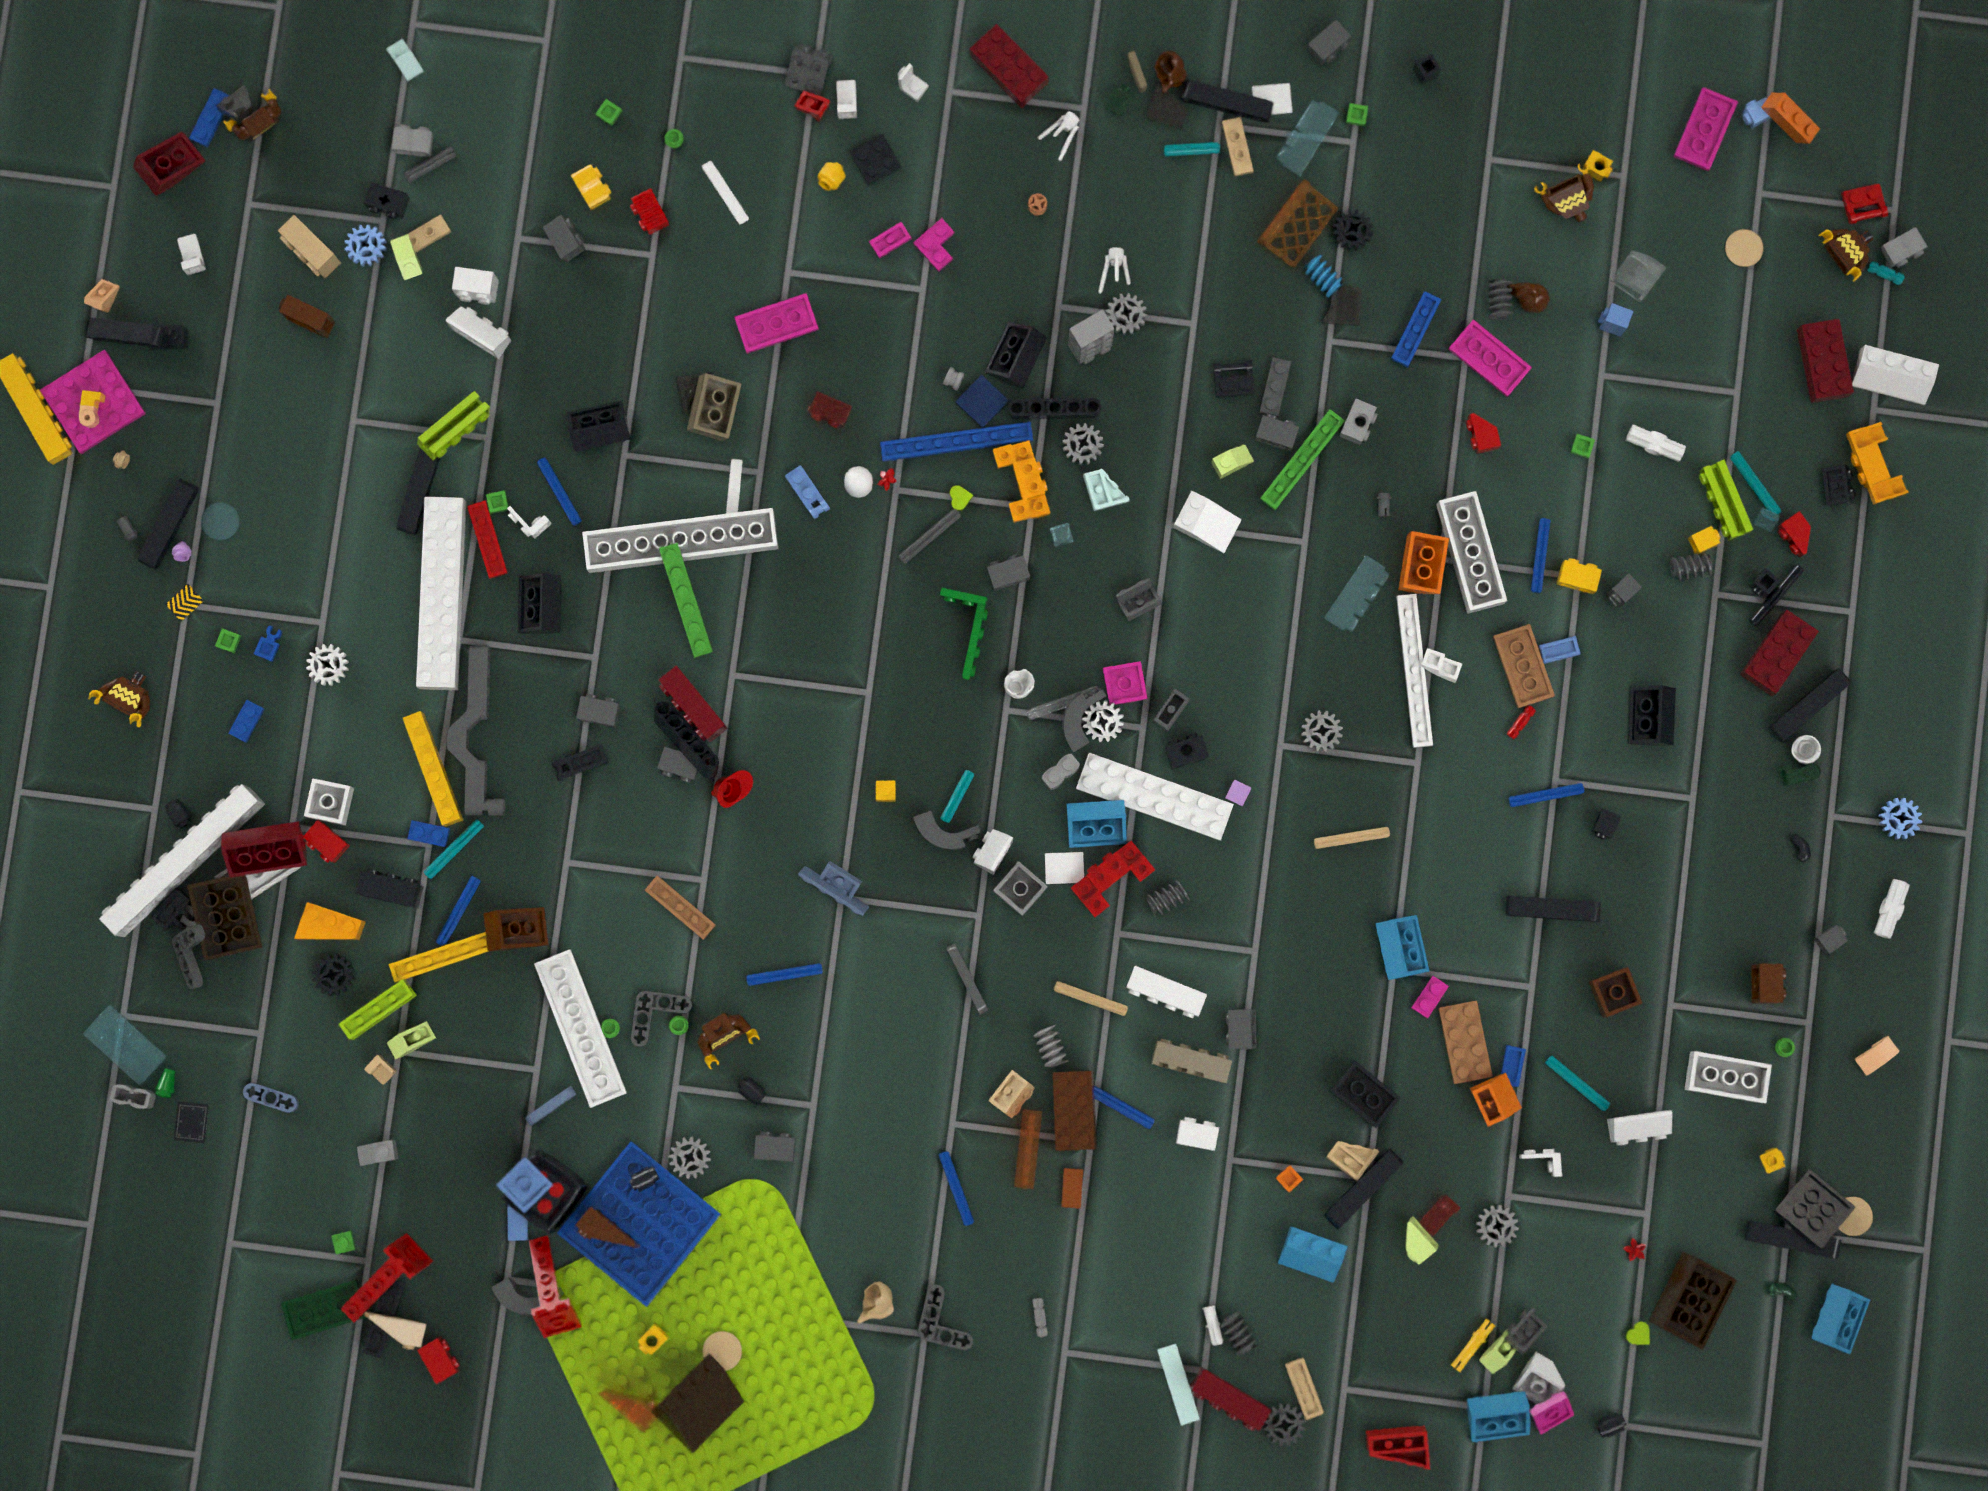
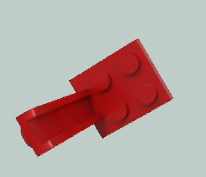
M407 1233L383 1250L389 1256V1259L341 1308L354 1323L403 1273L411 1279L433 1262Z
M548 1235L529 1240L540 1307L531 1309V1312L544 1338L581 1328V1321L570 1299H560Z

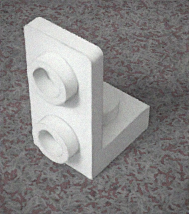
M908 64L907 67H903L898 73L899 89L918 102L928 89V84L913 74V66Z
M837 81L838 119L857 118L855 81Z
M191 234L178 238V244L184 261L181 262V265L186 274L190 275L206 270L197 236Z
M511 506L507 508L510 511L508 516L515 523L519 521L522 524L521 530L527 537L532 535L535 539L552 524L544 515L537 517L532 522V526L529 527Z
M1543 1149V1153L1536 1154L1535 1150H1524V1154L1519 1155V1159L1550 1157V1161H1547L1548 1173H1551L1552 1177L1562 1176L1560 1153H1555V1149Z

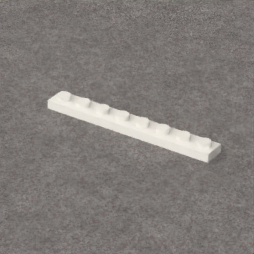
M1416 594L1398 595L1396 598L1413 748L1433 746L1425 668L1421 666L1423 650Z

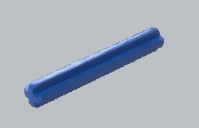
M545 457L537 461V464L573 526L579 524L581 518Z
M1541 518L1539 521L1531 592L1533 593L1542 592L1550 529V519Z
M1582 783L1511 796L1509 797L1510 807L1582 794L1584 793V786Z
M474 876L470 877L436 939L437 944L445 946L477 890L481 882L480 879Z
M819 963L748 975L746 979L747 984L751 986L822 974L823 969Z
M1094 1085L1096 1100L1148 1129L1153 1126L1155 1120L1152 1117Z
M948 1151L939 1154V1158L965 1226L973 1224L974 1220Z

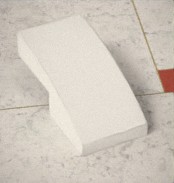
M1427 648L1421 666L1441 678L1456 683L1462 663L1444 658L1445 654Z

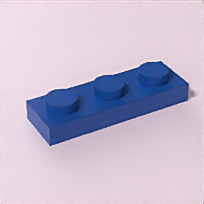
M215 88L213 89L189 137L191 141L208 148L232 100L230 95Z

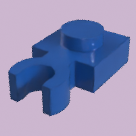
M268 626L266 630L267 638H260L254 655L273 662L280 646L279 643H276V639L282 636V630L278 629L277 634L272 635L273 627Z

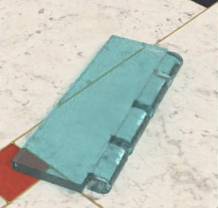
M1314 100L1310 102L1305 110V113L1310 117L1303 114L1295 126L1301 133L1293 130L1285 142L1291 149L1283 146L1277 155V158L1282 161L1281 165L1299 176L1339 112L1321 101L1319 103Z
M1366 555L1324 619L1343 631L1346 628L1352 632L1359 622V619L1354 617V614L1362 617L1370 605L1364 599L1366 598L1372 602L1380 590L1374 584L1377 583L1383 586L1389 577V574L1384 571L1385 567Z

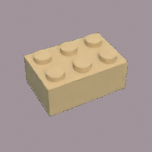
M295 215L278 230L282 235L280 239L291 251L293 250L304 264L308 262L306 265L317 277L321 275L326 278L341 264L334 253Z

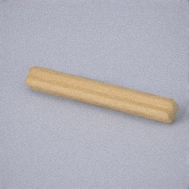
M1388 827L1315 838L1314 846L1316 849L1386 838L1390 836Z
M1059 981L1055 984V992L1125 1016L1128 1007L1126 1005Z

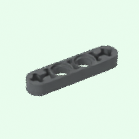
M955 943L946 947L979 1014L987 1012L988 1008Z

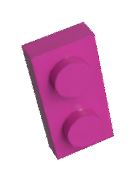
M902 222L870 240L869 243L880 259L911 240V236Z
M1431 976L1411 1008L1428 1019L1449 986L1436 977Z

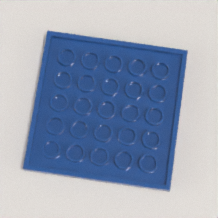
M631 1141L557 1234L648 1307L721 1214ZM647 1166H654L660 1180L656 1181L655 1185L641 1192L638 1189L634 1191L629 1181L632 1179L631 1175ZM593 1207L634 1239L641 1247L637 1249L593 1238L590 1240L586 1239L577 1232L579 1228L576 1224L587 1210Z

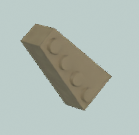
M1165 1039L1156 1041L1151 1060L1152 1065L1227 1083L1232 1061L1228 1060L1229 1056L1217 1053L1216 1057L1209 1055L1210 1051L1200 1048L1198 1051L1190 1050L1191 1046L1185 1044L1175 1046L1172 1045V1041Z

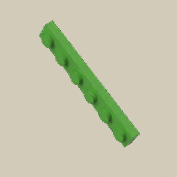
M1330 409L1260 500L1273 510H1276L1345 420Z
M676 542L660 547L662 560L694 658L713 652L679 544Z

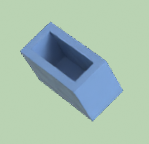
M1612 303L1609 308L1605 307L1598 320L1601 323L1599 329L1621 337L1629 325L1633 311Z

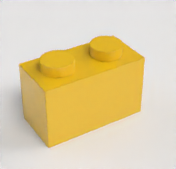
M1568 558V560H1564L1561 564L1556 585L1594 594L1597 592L1602 570L1598 569L1597 565L1590 563L1583 565L1579 564V561L1576 559Z

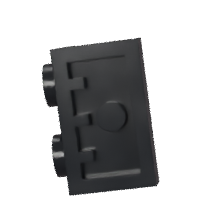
M1847 465L1822 468L1826 505L1829 507L1853 504L1856 494L1855 489L1851 486V480H1853L1852 469H1849Z

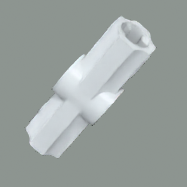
M1635 425L1631 426L1626 441L1643 447L1648 453L1658 456L1662 455L1677 462L1681 460L1686 448L1682 444L1667 439V436L1662 433L1650 432Z
M1896 879L1892 880L1887 897L1884 898L1879 909L1880 917L1874 934L1877 936L1891 939L1896 922L1901 918L1904 910L1903 903L1910 886L1906 882Z

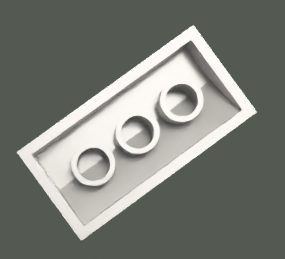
M1864 345L1859 350L1852 385L1857 388L1925 405L1935 383L1939 364Z

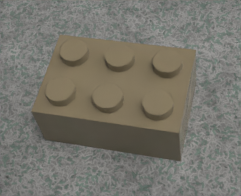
M707 373L700 375L687 431L720 441L729 439L741 383Z

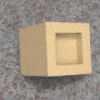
M377 1055L364 1068L368 1074L373 1075L381 1084H385L397 1072L381 1055Z

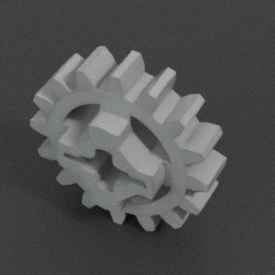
M1130 293L1126 297L1120 294L1119 299L1113 297L1114 304L1108 303L1110 309L1106 310V314L1110 315L1108 319L1113 327H1116V333L1122 330L1123 335L1126 334V331H1129L1132 335L1133 329L1139 331V325L1144 326L1145 322L1142 319L1147 318V314L1143 313L1146 311V307H1141L1143 301L1137 302L1136 295L1130 298ZM1120 304L1119 311L1114 313L1115 308ZM1124 308L1127 313H1130L1129 320L1123 315ZM1139 315L1138 320L1133 324V318Z
M1084 423L1083 427L1076 424L1075 430L1070 427L1071 433H1065L1067 439L1063 440L1062 444L1067 446L1063 448V451H1068L1066 457L1070 458L1072 456L1073 463L1079 460L1080 465H1082L1083 461L1090 464V459L1097 460L1096 454L1101 455L1102 452L1099 449L1103 448L1104 444L1099 442L1103 441V437H1098L1100 431L1094 432L1093 425L1087 428L1086 423ZM1085 432L1083 435H1076L1077 433ZM1091 436L1095 439L1096 446L1091 443ZM1087 438V440H1086V445H1087V446H1083V448L1080 449V443H1079V442L1082 443V442L1085 441V439ZM1070 442L1075 445V452L1071 449ZM1083 453H1090L1087 456H1081Z
M1319 710L1317 711V716L1311 713V719L1305 718L1304 721L1307 725L1301 726L1305 730V732L1301 733V736H1306L1303 742L1310 743L1309 749L1315 746L1316 752L1320 748H1322L1323 752H1326L1327 747L1331 750L1334 749L1333 743L1337 745L1340 743L1337 738H1342L1343 735L1339 731L1343 727H1338L1337 724L1340 720H1334L1335 714L1328 716V711H1325L1324 715H1321ZM1324 719L1328 720L1332 724V726L1326 724ZM1316 720V727L1309 729L1311 723ZM1320 727L1327 731L1324 733V736L1316 732ZM1334 733L1333 739L1327 742L1328 735ZM1311 737H1315L1316 739H1318L1319 743L1313 741Z
M684 1137L683 1143L676 1141L678 1147H671L674 1154L669 1155L670 1158H673V1161L669 1164L675 1165L673 1172L679 1170V1176L682 1177L686 1174L687 1179H690L691 1174H693L694 1178H698V1172L703 1175V1168H709L706 1162L711 1161V1158L707 1157V1154L711 1151H705L704 1149L707 1144L701 1145V1139L694 1142V1137H690L689 1141ZM685 1145H692L690 1150L685 1151L681 1149ZM699 1149L703 1154V1160L698 1156L697 1152ZM693 1152L695 1160L687 1163L688 1158L685 1157L686 1154L689 1155ZM677 1155L682 1159L681 1166L678 1163ZM692 1165L699 1166V1168H697L694 1171H688V1169Z
M1491 1205L1490 1211L1485 1208L1483 1209L1484 1216L1478 1215L1481 1222H1476V1225L1480 1226V1229L1476 1230V1232L1482 1233L1480 1239L1486 1238L1487 1245L1493 1242V1247H1497L1498 1243H1500L1501 1247H1505V1241L1511 1244L1510 1237H1517L1513 1232L1514 1230H1519L1514 1225L1518 1220L1512 1218L1515 1215L1514 1212L1508 1213V1207L1502 1210L1501 1205H1498L1497 1209ZM1498 1213L1505 1215L1508 1219L1502 1220ZM1490 1216L1489 1223L1485 1225L1486 1219ZM1495 1221L1502 1224L1499 1227V1232L1497 1229H1493V1226L1496 1225ZM1510 1227L1508 1234L1505 1236V1230ZM1487 1233H1494L1497 1239L1491 1238Z

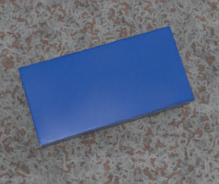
M1506 1045L1501 1074L1506 1072L1511 1085L1519 1087L1526 1049Z

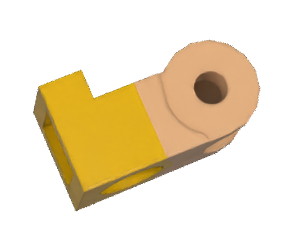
M82 390L79 421L87 428H94L99 424V416L97 415L99 402H105V395L101 392Z

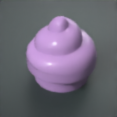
M181 541L172 548V555L177 561H187L191 556V549L185 542Z

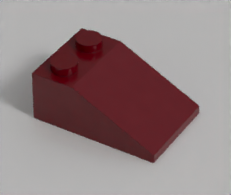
M180 132L136 156L133 168L155 196L172 188L205 162V159L186 135Z

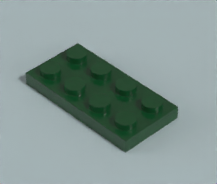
M353 1280L282 1302L281 1306L291 1341L353 1322L341 1308L360 1289L358 1281ZM363 1314L358 1320L366 1318V1316Z

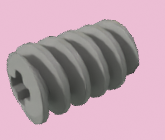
M1056 1025L1042 1029L1033 1035L1034 1038H1040L1036 1044L1043 1045L1039 1052L1046 1053L1042 1057V1060H1048L1044 1064L1045 1067L1052 1068L1068 1062V1060H1062L1066 1053L1059 1052L1064 1048L1063 1045H1057L1061 1039L1054 1038L1058 1031L1051 1030Z

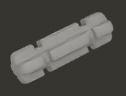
M1042 1298L1033 1299L1038 1337L1047 1336Z

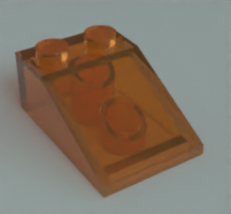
M607 1388L599 1394L643 1433L657 1419L651 1413L659 1404L654 1399L650 1401L647 1398Z

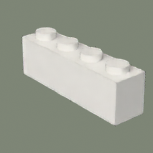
M1134 966L1126 986L1127 989H1130L1128 993L1137 997L1140 994L1147 996V1001L1155 1004L1158 1001L1165 1003V1008L1175 1011L1176 1008L1183 1011V1015L1192 1019L1194 1016H1199L1207 994L1137 966Z

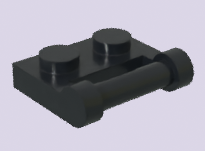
M1248 360L1246 363L1223 365L1214 363L1216 398L1255 394L1252 360ZM1246 370L1247 375L1221 377L1220 372Z

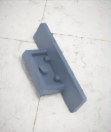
M829 861L821 875L806 866L799 872L798 875L802 877L803 881L818 887L820 892L829 894L836 902L849 907L853 913L863 916L869 909L868 905L854 897L862 881L833 862Z

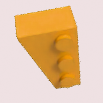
M307 902L294 939L360 940L366 922Z

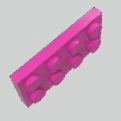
M1703 87L1673 157L1709 171L1738 101Z
M807 293L735 317L747 354L819 330Z
M1475 320L1471 321L1448 349L1506 397L1510 395L1532 368Z

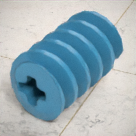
M1319 255L1312 259L1303 270L1308 268L1306 275L1312 274L1311 280H1317L1316 286L1323 285L1321 291L1325 292L1328 290L1326 297L1329 298L1343 285L1340 284L1342 277L1335 279L1337 272L1330 273L1332 266L1325 268L1327 261L1320 262L1322 255Z

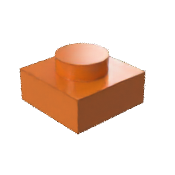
M1291 1165L1276 1177L1277 1181L1288 1193L1303 1180Z

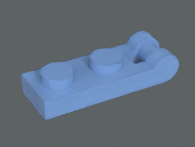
M801 465L785 475L814 519L819 517V514L823 511L826 512L830 509ZM818 501L820 505L813 508L812 504Z

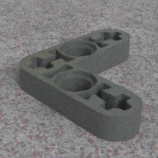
M200 924L190 926L172 938L173 949L186 984L190 989L199 988L203 985V979L191 949L205 939V932Z
M650 991L640 992L637 995L631 1032L632 1043L638 1047H643L648 1043L653 1010L688 1013L693 1006L691 999L681 995ZM645 994H648L647 997L651 999L650 1002L646 1003V1008H650L649 1012L645 1010L638 1011L639 1007L643 1008V1002L640 1001V998L644 997ZM662 997H668L670 1000V1004L666 1008H662L659 1005V1000ZM673 997L677 998L675 1002H682L683 999H686V1003L689 1006L685 1007L684 1010H681L680 1006H675V1010L671 1009L674 1004ZM641 1013L648 1016L647 1023L643 1025L637 1021V1017ZM636 1026L641 1028L647 1027V1031L642 1030V1036L645 1037V1041H641V1044H638V1040L635 1039V1036H638L640 1031L636 1030Z
M939 1284L930 1286L927 1291L918 1328L919 1337L925 1341L961 1350L971 1348L973 1337L970 1333L938 1325L945 1291ZM935 1288H939V1292L942 1293L936 1300V1302H940L939 1306L934 1303L928 1304V1299L933 1300V1294H930L931 1290L934 1291ZM928 1307L936 1308L937 1315L934 1318H929L926 1315ZM923 1319L935 1321V1325L930 1324L932 1334H928V1337H925L924 1333L921 1332V1329H925L927 1322L923 1323ZM942 1331H949L951 1333V1339L948 1342L941 1340L940 1334ZM954 1332L959 1333L958 1338H963L964 1335L968 1336L967 1339L970 1340V1344L967 1343L965 1346H962L960 1341H956V1345L952 1344Z

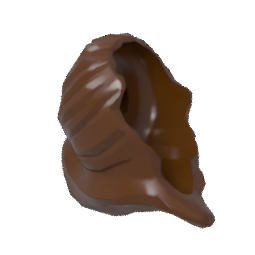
M1165 51L1159 56L1154 69L1162 83V93H1166L1168 89L1182 85L1187 78V72L1184 69L1183 59L1175 51Z
M1520 282L1507 286V288L1512 289V292L1509 293L1518 299L1521 307L1527 312H1542L1546 310L1550 302L1549 292L1541 284Z

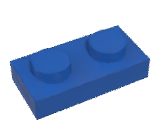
M246 700L229 734L247 743L265 709Z
M412 820L408 840L446 847L450 828Z

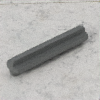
M449 147L406 171L404 176L408 182H412L456 157V153L452 147Z

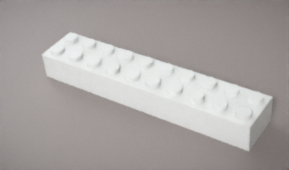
M425 497L416 678V687L419 689L458 690L466 501L463 498Z
M773 508L582 532L586 568L589 573L664 564L659 548L676 542L679 544L684 561L778 549Z
M243 784L235 786L230 791L231 795L226 799H221L216 804L217 808L212 813H206L198 826L194 825L191 827L184 839L181 838L175 842L174 848L169 853H164L159 858L160 862L158 864L150 866L144 872L146 875L141 880H135L130 885L131 889L127 893L123 892L116 898L117 902L112 907L108 906L103 910L102 916L99 919L115 936L125 937L175 888L183 883L221 847L222 833L238 831L265 805L250 787Z

